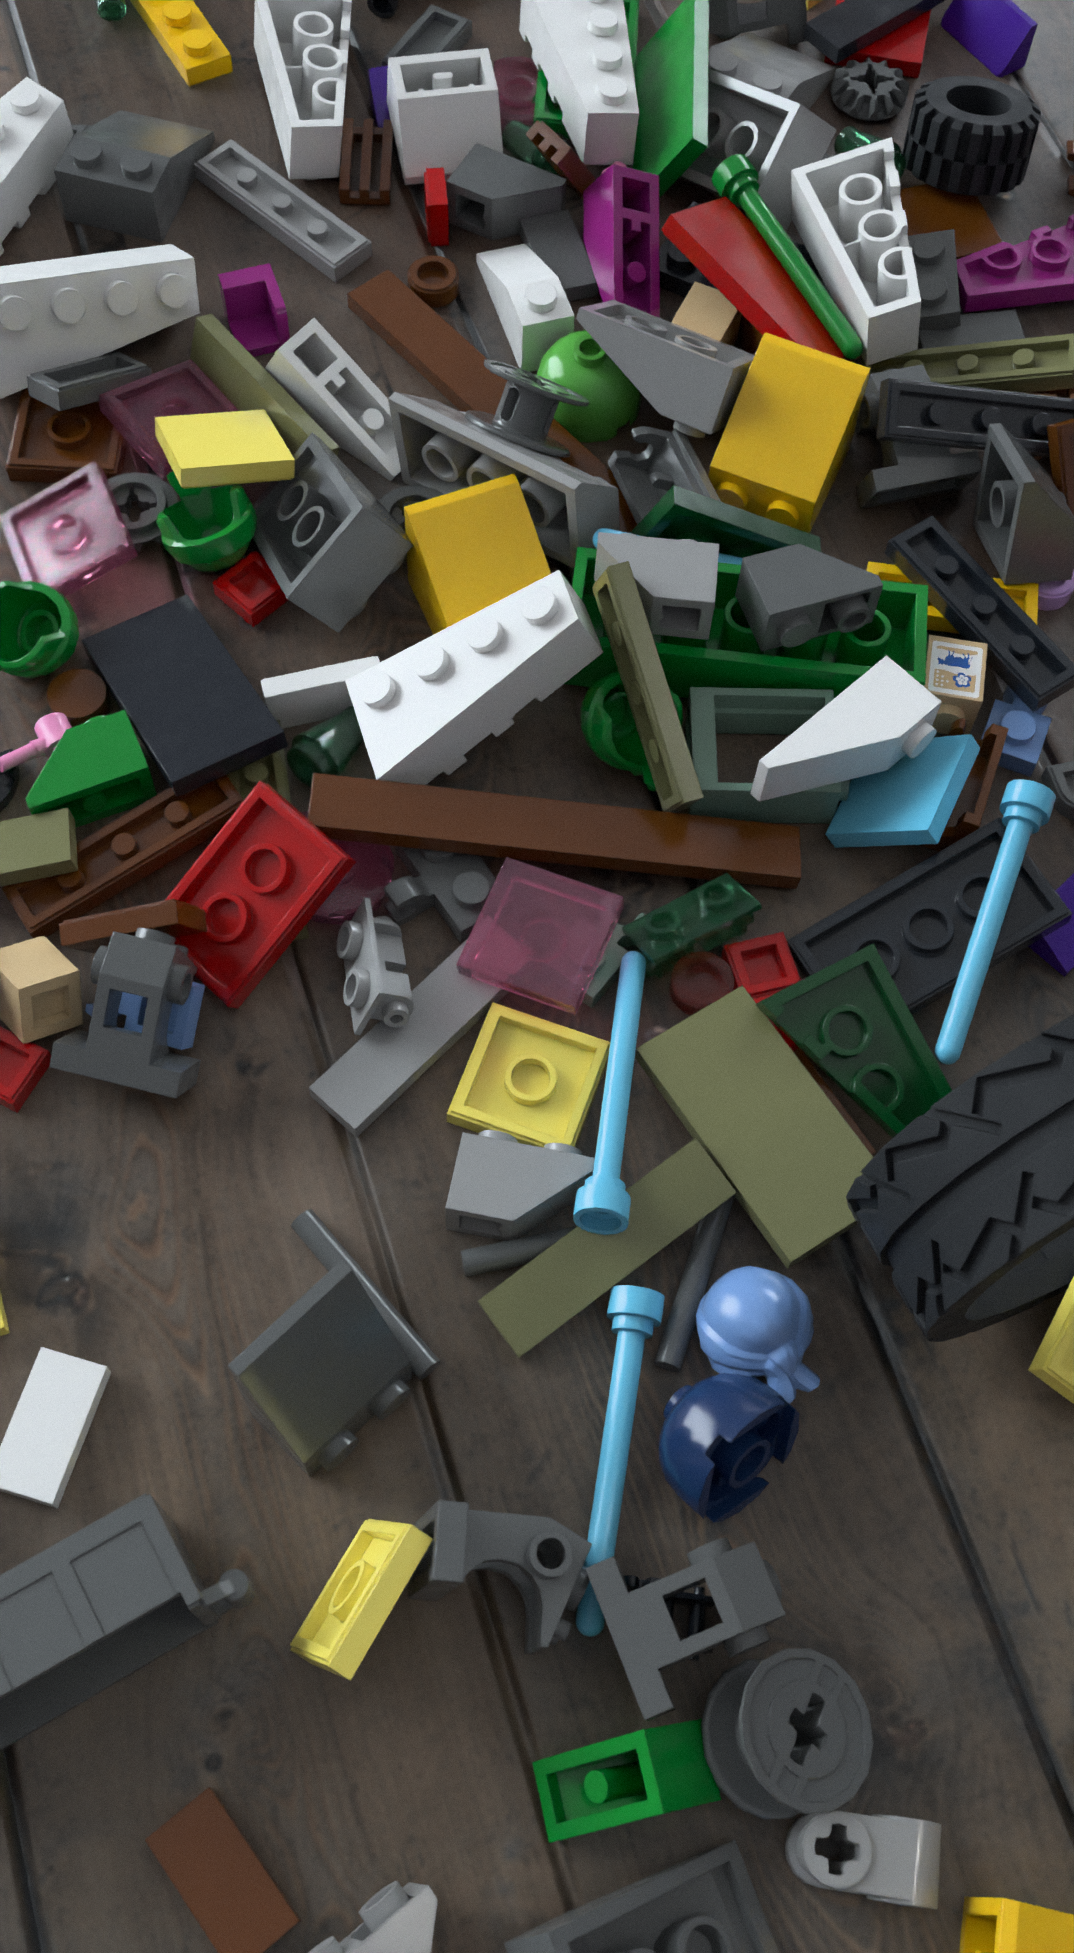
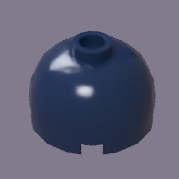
M722 1373L697 1382L694 1386L686 1385L680 1388L666 1404L663 1414L665 1421L659 1439V1463L665 1480L691 1509L703 1519L706 1515L713 1522H722L743 1510L766 1488L769 1482L762 1477L756 1476L766 1467L772 1456L782 1464L785 1462L799 1431V1413L778 1392L754 1377L733 1373Z

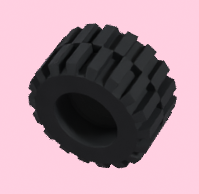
M953 76L926 82L921 85L920 89H917L914 96L901 159L904 160L903 165L917 179L947 192L972 196L997 195L1000 192H1009L1015 186H1019L1024 180L1041 120V110L1039 106L1035 105V101L1018 89L992 79L975 76Z

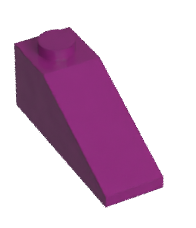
M612 164L583 191V236L586 251L602 302L615 300L660 318L659 175Z

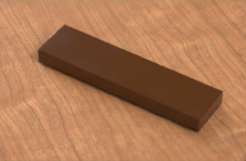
M227 775L179 797H176L171 787L77 842L78 871L6 885L1 889L32 938L48 937L59 930V924L63 923L64 920L81 917L217 834L244 799Z

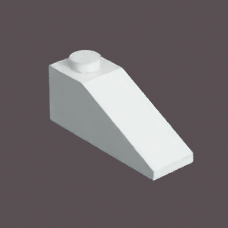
M526 244L477 253L476 262L519 368L528 372L538 370L542 356L559 338L574 332L575 315L558 276Z
M313 318L277 349L265 370L339 447L391 481L401 472L388 398L323 326Z
M886 655L759 760L750 794L760 802L887 771L906 754L913 759L933 740L937 730L932 727V724L942 701Z

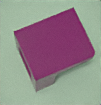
M270 263L218 274L224 315L231 334L253 357L276 352L277 349L290 339L286 306Z

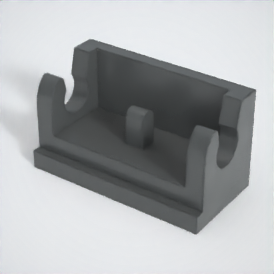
M647 426L634 428L631 430L634 440L639 443H649L648 448L639 454H632L630 451H614L608 461V465L637 525L673 485L721 502L686 434L679 432L676 428H674L673 432Z

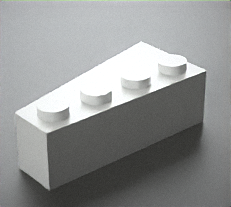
M255 0L254 48L289 180L339 178L352 0Z
M521 0L519 31L524 42L529 41L532 47V59L538 71L542 68L548 80V93L553 103L558 102L563 112L562 122L580 160L584 165H612L616 161H620L625 165H633L639 108L624 1Z
M28 77L24 78L0 98V256L4 252L2 242L14 226L21 228L31 215L28 206L37 194L45 195L56 181L54 169L74 135L64 101Z
M892 137L792 169V221L830 296L863 342L864 349L861 356L866 366L917 350L921 297L912 248L909 247L908 224L905 210L902 208L900 197L901 185L898 170L895 169Z
M172 244L0 266V399L27 388V376H30L32 373L102 356L199 314L194 257Z
M560 570L345 680L376 780L426 785L443 771L449 776L467 761L464 754L490 733L498 737L515 723L512 718L519 710L534 698L540 702L603 653L585 604Z

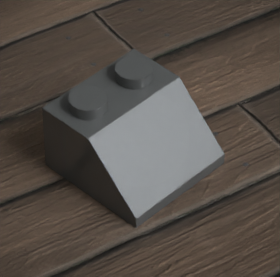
M1001 423L989 424L972 523L1004 585L1071 580L1074 569V515L1066 504L1064 494L1058 491L1047 471Z

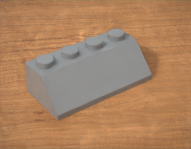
M394 392L388 398L404 483L410 486H426L436 489L443 494H448L514 473L519 481L544 554L572 568H575L577 547L596 549L593 545V535L598 529H620L618 488L610 485L606 480L585 473L563 462L557 456L539 452L497 436L465 417L466 412L457 411L437 400Z

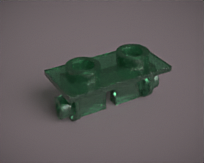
M725 873L621 928L622 932L642 951L641 954L646 959L645 977L649 978L656 974L659 978L668 975L669 971L695 958L693 944L699 942V946L707 952L735 936H742L747 933V925L754 922L753 913L762 909V906L738 882Z

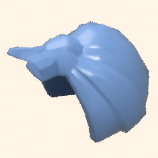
M753 1266L730 1270L717 1279L700 1300L696 1313V1326L700 1346L708 1356L712 1369L719 1374L733 1373L751 1377L764 1375L767 1385L778 1392L789 1404L796 1398V1389L810 1392L817 1388L820 1383V1377L802 1363L804 1352L809 1347L814 1333L811 1305L802 1289L792 1279L776 1271Z

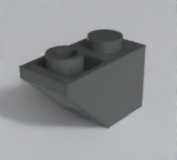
M476 143L447 180L448 223L489 240L520 235L519 219L565 210L567 179Z
M795 544L744 557L735 596L762 652L781 646L796 647L814 637L837 631L844 633L852 632L867 623H871L882 592L883 583L876 574L802 544Z

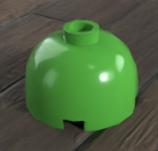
M586 330L574 331L559 338L542 356L537 375L558 383L582 395L589 401V405L586 407L559 402L554 415V419L579 442L607 441L617 436V428L625 425L629 420L631 425L637 419L642 400L641 392Z

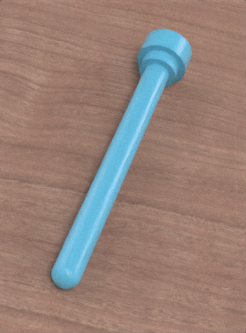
M1018 779L1010 781L1006 785L999 807L1003 815L1002 823L1006 826V830L934 1050L936 1059L942 1064H953L960 1058L1030 836L1037 833L1040 826L1049 822L1056 795L1050 788L1041 783Z
M638 951L627 952L621 959L593 1176L588 1177L585 1180L584 1186L577 1190L574 1206V1223L585 1231L602 1235L623 1232L627 1229L629 1222L631 1197L625 1191L626 1185L620 1180L646 970V959Z
M618 1285L610 1289L607 1318L613 1321L611 1331L618 1336L587 1541L592 1543V1546L584 1562L585 1567L614 1557L644 1343L645 1339L652 1338L654 1327L661 1325L665 1296L662 1293L645 1287ZM589 1581L588 1587L577 1606L575 1621L576 1627L581 1634L593 1637L603 1630L605 1618L592 1584Z

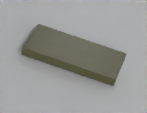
M742 985L637 1047L635 1059L692 1138L698 1140L736 1191L734 1196L785 1267L789 1269L858 1224L848 1207L846 1195L855 1178L863 1174L861 1170L871 1161L873 1156L769 1019L755 1005L756 1002Z

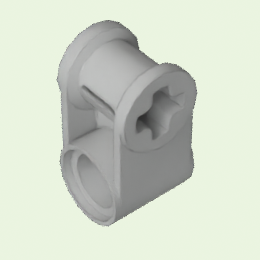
M832 1811L828 1813L805 1814L796 1819L788 1830L785 1841L786 1860L792 1872L803 1883L817 1888L866 1895V1899L872 1901L938 1910L941 1824L892 1815L872 1814L869 1816L844 1811ZM828 1837V1841L839 1844L841 1851L839 1860L828 1861L827 1858L816 1855V1838Z

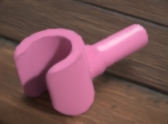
M56 712L40 718L34 727L38 739L32 740L29 744L1 756L0 772H5L43 755H46L49 759L66 729L72 728L66 715Z

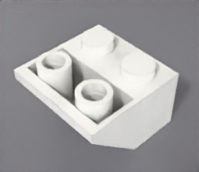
M488 48L388 58L387 106L405 185L424 183L426 168L444 167L445 181H447L476 143L503 153L498 87Z

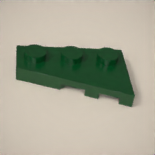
M673 485L630 532L645 537L674 540L691 539L697 542L719 544V553L740 558L795 544H802L821 552L820 537L676 485Z
M874 944L755 1004L892 1138L918 1116H923L931 1109L932 1105L952 1091Z

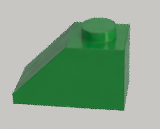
M122 710L108 716H95L81 725L66 729L25 798L31 815L69 808L75 818L77 828L137 807L157 795L148 764L126 711Z
M702 1719L642 1729L532 1762L549 1843L722 1800L719 1787L704 1757L701 1729Z

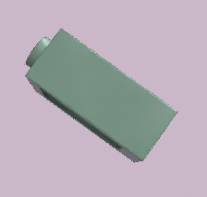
M690 687L684 718L685 740L704 798L689 806L687 814L763 823L830 824L838 801H846L848 798L850 780L759 802L750 794L753 783L718 782L716 733L791 735L834 699V690Z

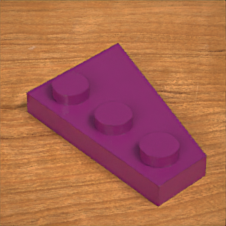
M1074 215L1069 216L1067 224L1060 228L1051 230L1045 225L1032 230L1029 240L1016 245L1001 242L957 259L959 302L963 313L1074 300Z

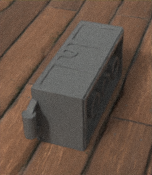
M146 1493L1 1574L0 1751L219 1623L218 1619L221 1618L220 1616L233 1607L241 1609L247 1607L255 1597L253 1583L243 1571L230 1569L222 1574L219 1583L206 1589L173 1520L152 1495H147Z

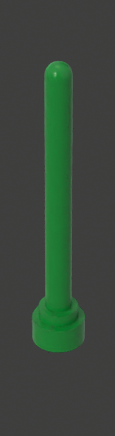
M735 154L728 157L714 171L712 176L713 186L721 197H727L735 206L742 207L843 355L848 359L858 358L864 349L863 342L758 193V172L746 155Z

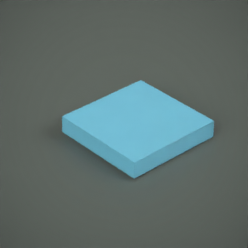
M971 734L934 737L917 757L911 759L906 754L887 771L851 779L848 798L846 801L840 802L825 835L835 848L938 844L980 751L979 745Z

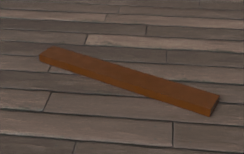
M387 269L347 293L348 308L460 411L477 410L495 415L507 380L484 367V359L487 358L390 270ZM553 418L547 436L566 446L570 452L569 457L558 458L585 473L600 477L610 485L618 488L620 529L618 531L630 533L637 526V523L612 471Z
M313 773L308 820L332 840L796 889L801 880L800 826Z

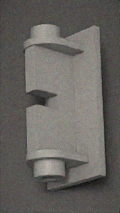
M364 897L352 920H346L342 924L337 938V955L344 960L346 974L343 999L345 1005L350 1006L354 1034L361 1035L370 1018L382 1020L389 1027H401L409 1021V1016L414 1011L408 974L402 973L406 966L401 928L390 917L378 916L373 918L371 901L369 898Z

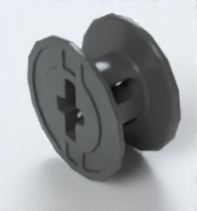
M484 359V367L507 380L495 415L477 410H468L465 417L475 425L511 442L549 455L569 457V449L547 436L559 402L586 407L589 405L588 399L539 375L505 363Z
M785 1648L766 1659H747L724 1671L708 1693L701 1721L704 1757L717 1786L738 1809L762 1820L789 1819L800 1812L803 1814L832 1812L854 1798L869 1772L873 1749L870 1715L856 1682L834 1659L811 1648Z

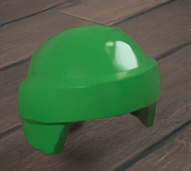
M174 472L166 475L169 483L180 496L181 501L169 506L157 515L156 523L160 529L165 549L179 563L187 564L202 572H218L228 569L241 561L251 544L257 527L255 509L242 485L233 484L215 488L210 486L184 489L181 488Z
M11 581L0 582V671L12 676L29 679L50 674L69 660L75 651L79 638L78 618L70 602L62 593L46 584L32 581L19 583Z
M619 671L608 673L597 679L589 687L582 701L580 721L584 738L588 747L600 760L617 769L630 771L635 776H642L647 788L655 792L657 790ZM670 690L682 727V703L678 695Z

